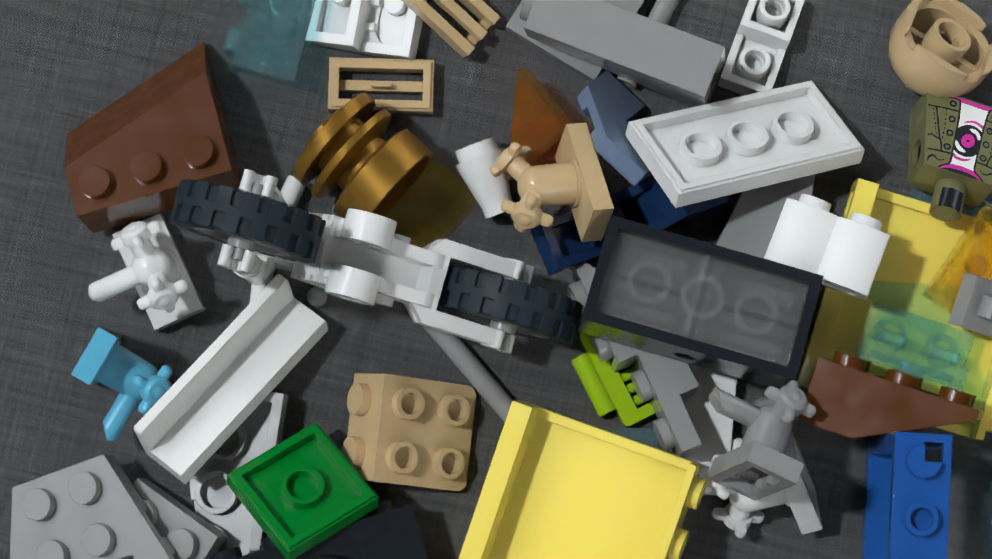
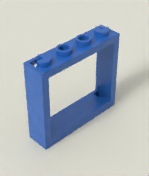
M895 431L867 439L861 559H947L953 435ZM942 449L941 462L925 461V452Z

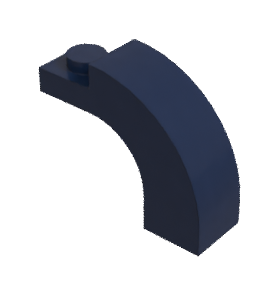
M653 175L640 181L636 186L632 185L610 195L614 206L613 216L669 232L728 202L727 197L723 196L675 208ZM571 210L553 215L554 221L550 227L538 225V227L530 229L549 276L573 268L582 262L587 264L597 262L606 235L605 231L601 241L581 242Z

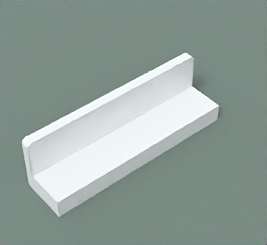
M280 274L276 275L134 426V431L146 454L184 484L195 475L328 331L326 321L294 298L289 281Z

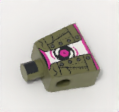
M926 93L924 96L921 95L910 112L907 181L912 187L933 194L929 213L935 219L945 222L958 221L961 218L964 204L972 207L979 206L992 192V107L960 96L936 97Z

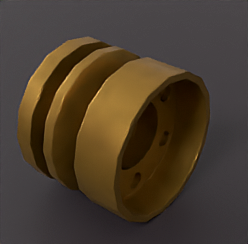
M366 92L355 96L341 109L332 113L317 128L308 140L305 150L291 172L292 176L302 185L319 175L311 189L312 194L318 199L340 186L343 191L333 211L334 214L345 218L348 208L385 216L415 183L433 156V151L408 129L400 131L385 142L382 136L392 119L391 114L386 110H382L368 120L376 103Z

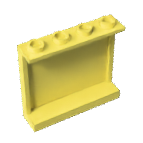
M858 178L852 183L842 217L850 219L852 212H856L877 219L883 223L880 231L889 234L890 238L867 300H862L821 285L796 381L799 386L808 389L819 357L833 360L835 351L847 353L871 361L872 364L869 372L883 377L886 376L887 370L890 368L923 378L924 381L921 389L935 394H939L941 386H947L975 395L974 407L985 410L982 420L937 426L935 428L983 441L986 431L992 433V337L949 324L948 322L964 272L992 280V222L963 213L958 221H941L930 215V203L880 189V184Z
M512 400L459 559H681L689 537V531L682 528L688 507L697 510L707 484V479L699 477L703 464L524 400Z

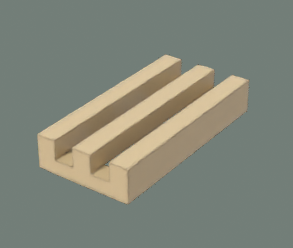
M401 0L462 57L470 55L475 49L474 45L484 38L488 33L487 29L500 18L483 0H458L479 19L478 22L454 0H433L469 32L464 38L425 0Z
M329 57L328 111L335 112L351 100L340 99L339 92L422 94V101L374 99L376 106L372 113L386 110L390 114L433 115L434 60ZM340 71L423 73V82L340 80Z

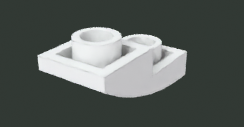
M748 0L717 86L741 95L771 90L805 0Z

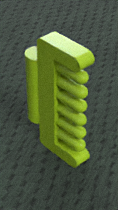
M580 333L578 339L585 353L571 360V363L599 418L615 410L622 425L629 427L655 414L651 402L637 409L636 406L644 402L639 399L638 395L631 397V394L636 392L632 382L627 385L624 384L631 380L630 373L636 371L635 367L633 366L621 373L618 371L614 373L609 360L601 363L598 359L589 335Z

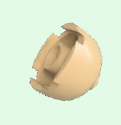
M913 0L896 20L890 31L888 56L893 70L907 88L922 96L926 93L936 97L966 95L975 89L992 70V43L989 45L987 39L982 34L987 25L979 15L957 0Z

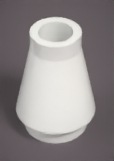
M494 137L455 151L459 164L455 165V168L482 208L486 219L503 213L501 204L504 200L512 201L509 180L506 181L501 175L495 178L490 173V168L496 164L498 156L504 150V147L498 148Z

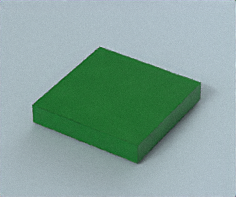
M317 422L227 474V485L286 559H295L378 507L379 497Z

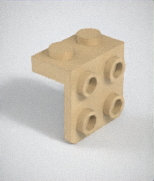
M354 373V382L347 396V408L350 413L348 434L343 442L341 452L367 482L461 491L467 483L476 401L475 390L468 385L392 374Z

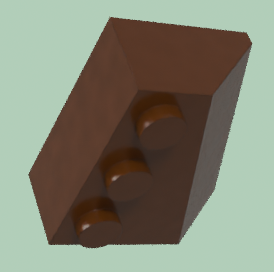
M205 41L67 133L65 170L76 215L93 233L172 210L181 179H192L197 182L200 180L217 186L224 185L236 190L239 189L242 177Z

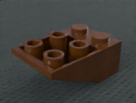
M835 351L833 360L818 358L806 394L807 402L816 407L815 415L809 418L800 414L798 421L849 438H857L895 431L900 432L980 421L985 410L974 407L975 395L947 386H941L939 394H935L921 389L924 381L923 378L888 368L886 376L883 377L869 372L872 364L871 361Z

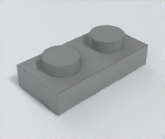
M144 478L136 479L133 486L149 510L146 514L159 535L168 539L176 552L173 556L175 559H209L208 555L218 553L227 538L226 535L150 480Z

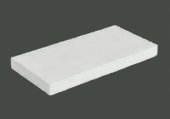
M812 80L629 121L625 134L675 208L859 164L865 151Z

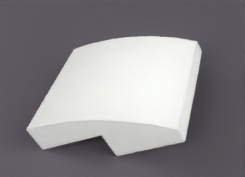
M312 0L305 41L339 50L390 59H416L423 20L401 0Z

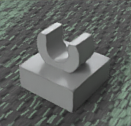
M964 272L948 323L992 337V280Z

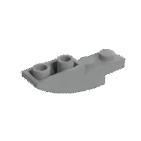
M586 262L574 266L571 277L573 283L567 285L571 299L583 305L581 314L584 311L596 269ZM589 335L598 359L601 363L609 360L614 373L634 365L636 371L630 373V377L639 399L642 402L650 400L658 419L653 421L652 425L662 449L665 451L672 449L674 454L684 458L697 453L702 442L683 403V400L694 396L699 388V384L688 363Z

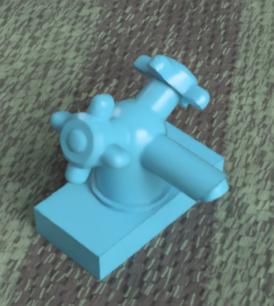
M98 327L71 375L88 385L99 382L119 393L102 422L106 441L116 443L139 401L141 403L138 406V411L145 415L171 388L172 384L169 378L173 370L170 366L164 365L158 372L153 364L121 346V338Z

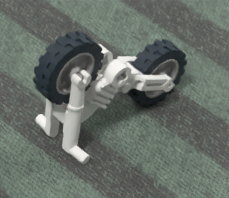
M244 169L238 190L200 180L198 182L192 179L180 180L169 222L179 228L189 230V232L227 243L222 245L217 265L233 270L239 277L251 283L249 304L273 280L277 268L275 263L292 268L291 278L323 288L327 294L369 306H374L376 303L392 307L394 301L404 303L413 323L480 343L483 347L511 354L516 337L514 334L532 337L545 342L550 341L561 345H572L583 305L565 295L552 293L551 290L542 287L531 286L530 283L535 267L526 265L523 261L503 258L448 239H436L423 248L410 244L411 238L395 234L396 221L363 210L348 208L345 218L305 211L296 206L307 183L302 185L291 175H288L281 191L276 187L278 178L271 175H259L248 169ZM450 261H453V262L460 263V264H463V265H466V266H469V267H472V268H475V269H478V270H473V269H468V268L463 269V268H460V267H455V266L448 267V266H449Z

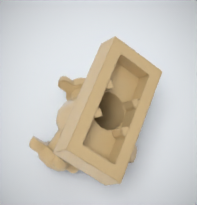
M587 123L566 124L555 154V164L531 166L525 159L531 155L533 150L529 146H521L517 142L511 143L509 147L500 153L496 164L490 168V173L495 178L501 175L506 181L511 177L517 181L521 200L516 203L504 200L501 204V210L511 214L515 229L523 233L538 227V225L550 227L553 224L554 218L549 214L543 213L541 207L569 205L581 242L602 240L614 206Z

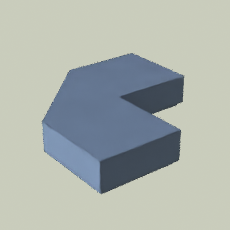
M605 71L590 82L577 96L582 114L591 116L595 127L590 133L595 150L629 183L636 186L651 172L625 134L628 122L633 120L645 105L609 71Z

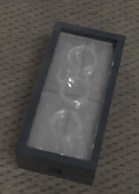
M611 215L578 332L768 387L774 386L781 389L791 380L796 381L824 276Z

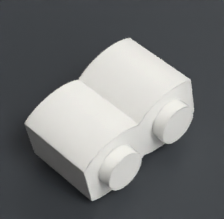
M801 194L799 201L787 198L764 259L823 275L821 285L862 300H867L890 238L889 234L880 231L883 223L856 212H852L850 219L839 217L829 212L832 206L830 203L811 195Z

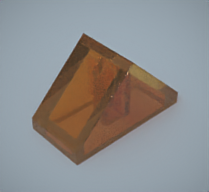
M517 68L510 144L517 142L521 146H529L533 152L525 160L531 166H536L557 150L566 124H573V122L528 69ZM513 177L509 179V181H516Z

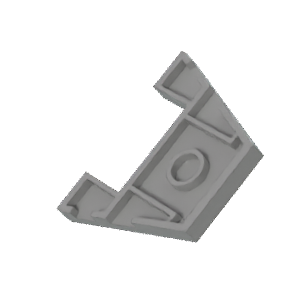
M102 454L12 487L10 559H175L173 556L176 552L168 539L159 535L146 514L149 511L114 455Z

